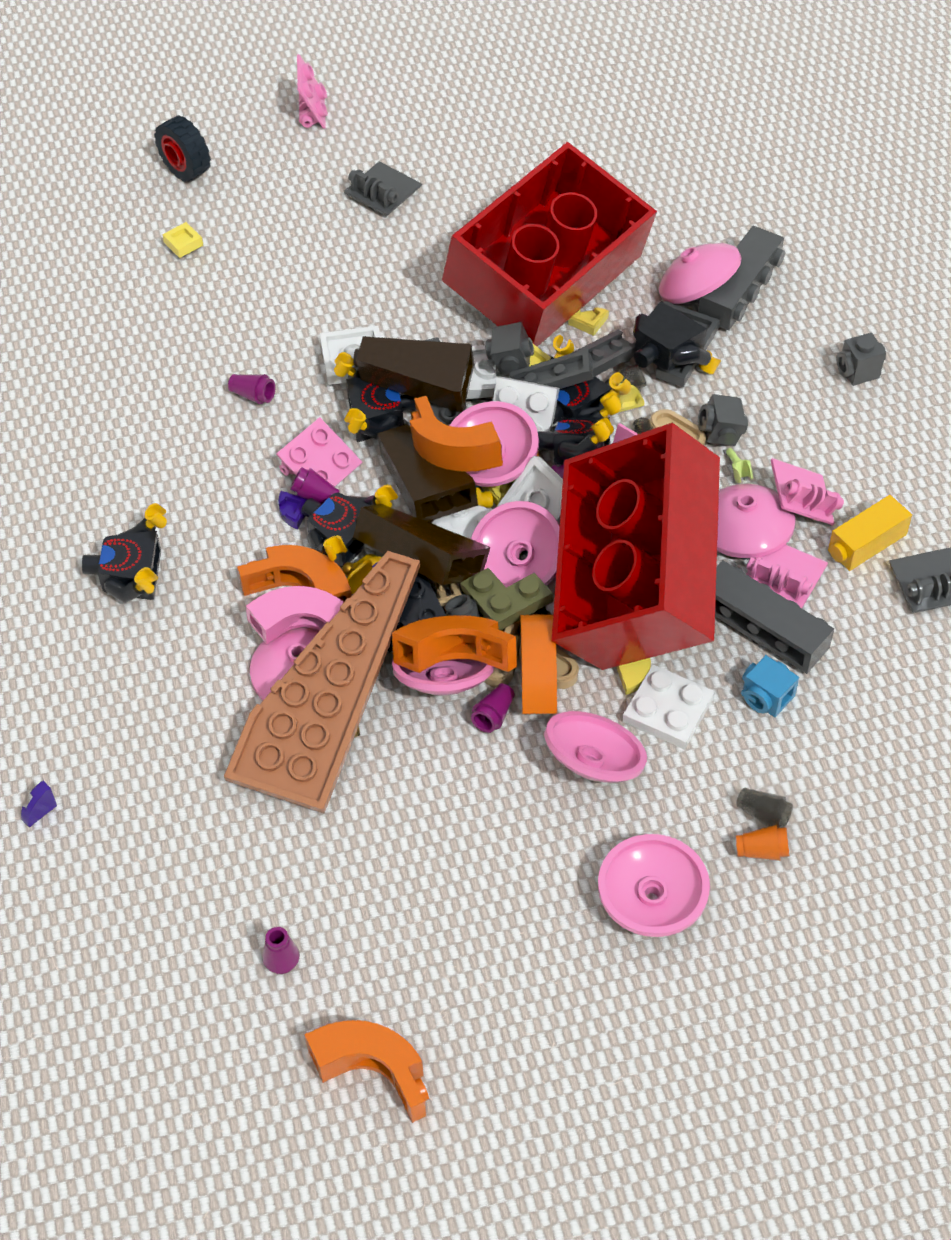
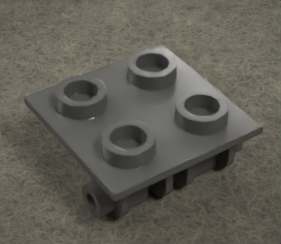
M378 161L366 173H363L360 169L352 170L348 176L351 185L344 190V194L388 216L422 186V183Z
M951 547L889 560V564L913 613L951 605Z

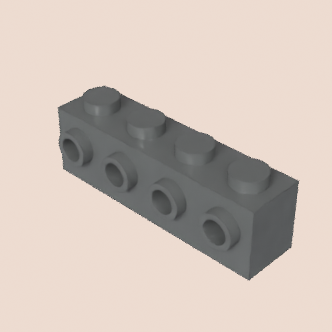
M752 225L736 247L742 258L739 268L723 285L700 298L698 312L719 319V327L730 330L736 321L740 322L744 317L749 302H755L762 284L767 285L775 266L780 267L785 257V250H782L784 237Z
M724 560L718 564L716 568L715 616L808 674L830 648L834 628L828 625L825 620L817 618L800 608L794 601L787 600L777 594L768 585L759 583L746 575L740 568L732 566Z

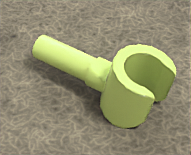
M732 448L727 449L726 454L733 463L732 469L735 482L741 483L742 477L753 479L751 462L749 460H741Z

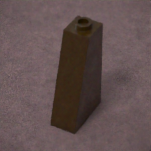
M363 336L360 348L355 349L353 357L354 366L358 367L362 381L414 398L427 396L429 403L457 412L464 411L475 365L472 344Z
M405 424L377 433L381 457L414 517L429 522L478 506L474 479L465 471L444 469L423 459L413 446L410 426Z
M383 504L361 507L356 518V527L353 535L354 538L383 554L390 551L419 560L420 568L418 573L440 585L462 582L483 571L491 548Z

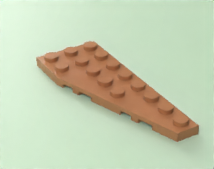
M390 551L385 553L362 580L363 584L350 599L347 598L335 617L322 627L293 661L294 665L284 677L276 681L270 689L271 692L261 704H257L250 712L225 772L224 778L226 781L325 814L392 641V632L397 628L419 571V560Z

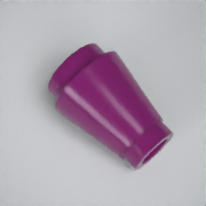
M233 374L229 379L228 389L230 392H234L257 404L271 402L275 395L276 385L274 380L270 379L266 374Z
M303 467L299 469L290 487V490L296 492V496L304 499L313 498L322 504L333 493L340 492L339 489L335 488V486L313 469L309 468L307 470Z
M503 683L498 684L496 688L473 706L471 721L476 728L486 733H491L501 728L512 699L515 696L510 686Z
M273 927L265 936L262 955L263 963L271 972L277 974L290 972L299 961V949L284 928Z

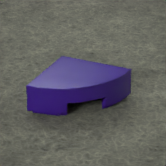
M284 491L280 492L278 499L279 511L285 523L298 530L305 518V515L302 514V507L308 499Z
M41 781L30 792L33 797L27 808L22 807L21 820L28 827H31L57 807L52 790L44 781Z

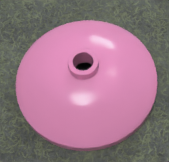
M711 243L684 250L672 262L661 279L659 293L662 299L672 304L686 303L716 290L728 281L739 268L742 258L738 249L726 243Z
M483 402L467 408L450 424L452 427H470L492 421L499 436L503 466L482 471L466 472L474 479L475 485L493 487L509 483L522 474L525 466L533 456H537L539 448L537 428L532 418L521 408L506 402Z
M737 484L719 490L718 552L737 558H757L776 552L791 539L795 529V513L781 508L778 492L756 484Z
M527 501L508 502L491 510L476 526L471 539L491 547L485 569L489 568L506 588L533 573L546 586L556 576L560 524L545 508ZM523 551H528L527 557L524 560H519L520 554Z
M306 627L291 629L270 643L266 644L263 641L257 647L250 663V677L255 692L262 700L271 692L270 689L278 679L281 680L294 665L293 661L297 658L294 656L299 655L319 632L318 630Z
M392 659L393 674L400 682L413 690L438 696L454 695L472 689L483 683L495 669L493 666L476 660L452 659L436 663L418 673L395 664Z
M567 711L554 715L548 721L545 728V741L552 754L565 767L581 777L600 782L619 783L636 778L642 773L646 765L647 754L641 742L626 728L605 717L587 712Z
M643 834L620 842L606 855L599 871L598 892L604 909L620 926L639 935L663 937L679 933L698 920L708 902L710 880L703 861L688 845L665 835ZM655 894L658 896V898L655 900L648 899L646 895Z

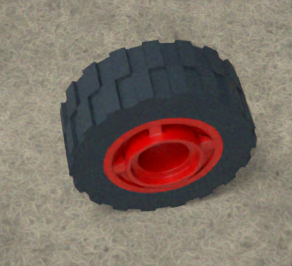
M177 115L156 127L154 137L158 153L175 177L188 182L209 170L211 157L208 146L200 131L190 120H187L184 116L180 117V115Z

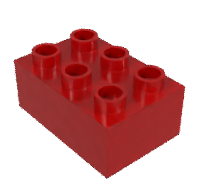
M567 141L451 236L442 281L498 327L522 322L528 337L538 347L642 255L657 210Z
M673 422L564 460L552 642L601 670L714 641L720 457Z

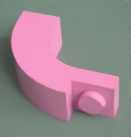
M290 586L272 590L256 598L246 605L248 622L265 643L268 644L291 629L306 627L320 631L340 611V606L344 602L334 595L317 588Z

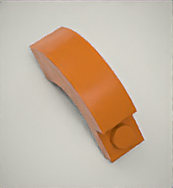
M427 396L414 398L416 411L411 412L410 428L413 446L423 459L435 466L453 471H482L503 466L501 441L492 421L470 427L448 426L435 417Z
M298 545L265 548L266 559L251 561L245 565L237 566L244 596L279 586H305L326 591L343 602L347 598L350 599L352 597L349 582L339 565L335 561H331L327 555L308 547Z
M520 615L522 714H557L556 643L552 642L553 615Z
M464 615L439 616L410 623L392 632L393 662L418 673L436 663L452 659L476 660L506 672L517 667L516 636L499 630L498 621Z
M347 1020L327 1024L304 1034L307 1050L322 1082L355 1069L373 1070L385 1076L393 1084L412 1123L426 1116L425 1101L429 1100V1095L420 1078L424 1076L422 1059L413 1046L397 1032L369 1021Z

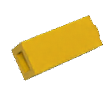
M888 495L832 530L828 551L835 561L851 571L906 536L913 514L893 496Z

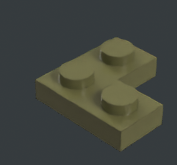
M489 568L460 582L462 592L465 595H469L470 599L476 601L478 611L482 616L498 621L499 630L519 621L520 615H530L554 602L553 592L535 573L507 588Z

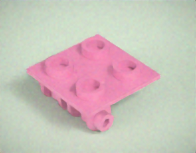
M298 54L297 89L299 92V122L306 128L320 123L322 128L325 129V116L328 115L325 106V98H327L326 89L321 82L318 83L315 79L311 65L305 63L300 54Z
M320 417L276 453L281 459L282 464L279 468L284 475H297L301 467L307 470L311 468L333 486L338 485L363 463Z
M772 458L770 461L781 508L812 518L813 520L834 525L832 513L836 509L842 508L844 500L840 497L839 493L826 490L823 475Z
M785 545L772 554L757 557L756 559L751 557L746 569L748 572L746 575L759 583L768 585L777 594L787 600L794 601L800 608H803L826 569L828 562Z

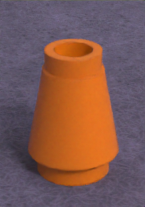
M777 825L747 832L743 835H736L738 857L745 856L781 861L780 857L789 856L786 827L777 828Z

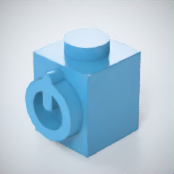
M765 655L758 664L752 663L744 672L742 677L744 687L741 694L744 696L746 703L756 712L762 714L769 713L776 717L795 697L800 677L791 672L783 663Z

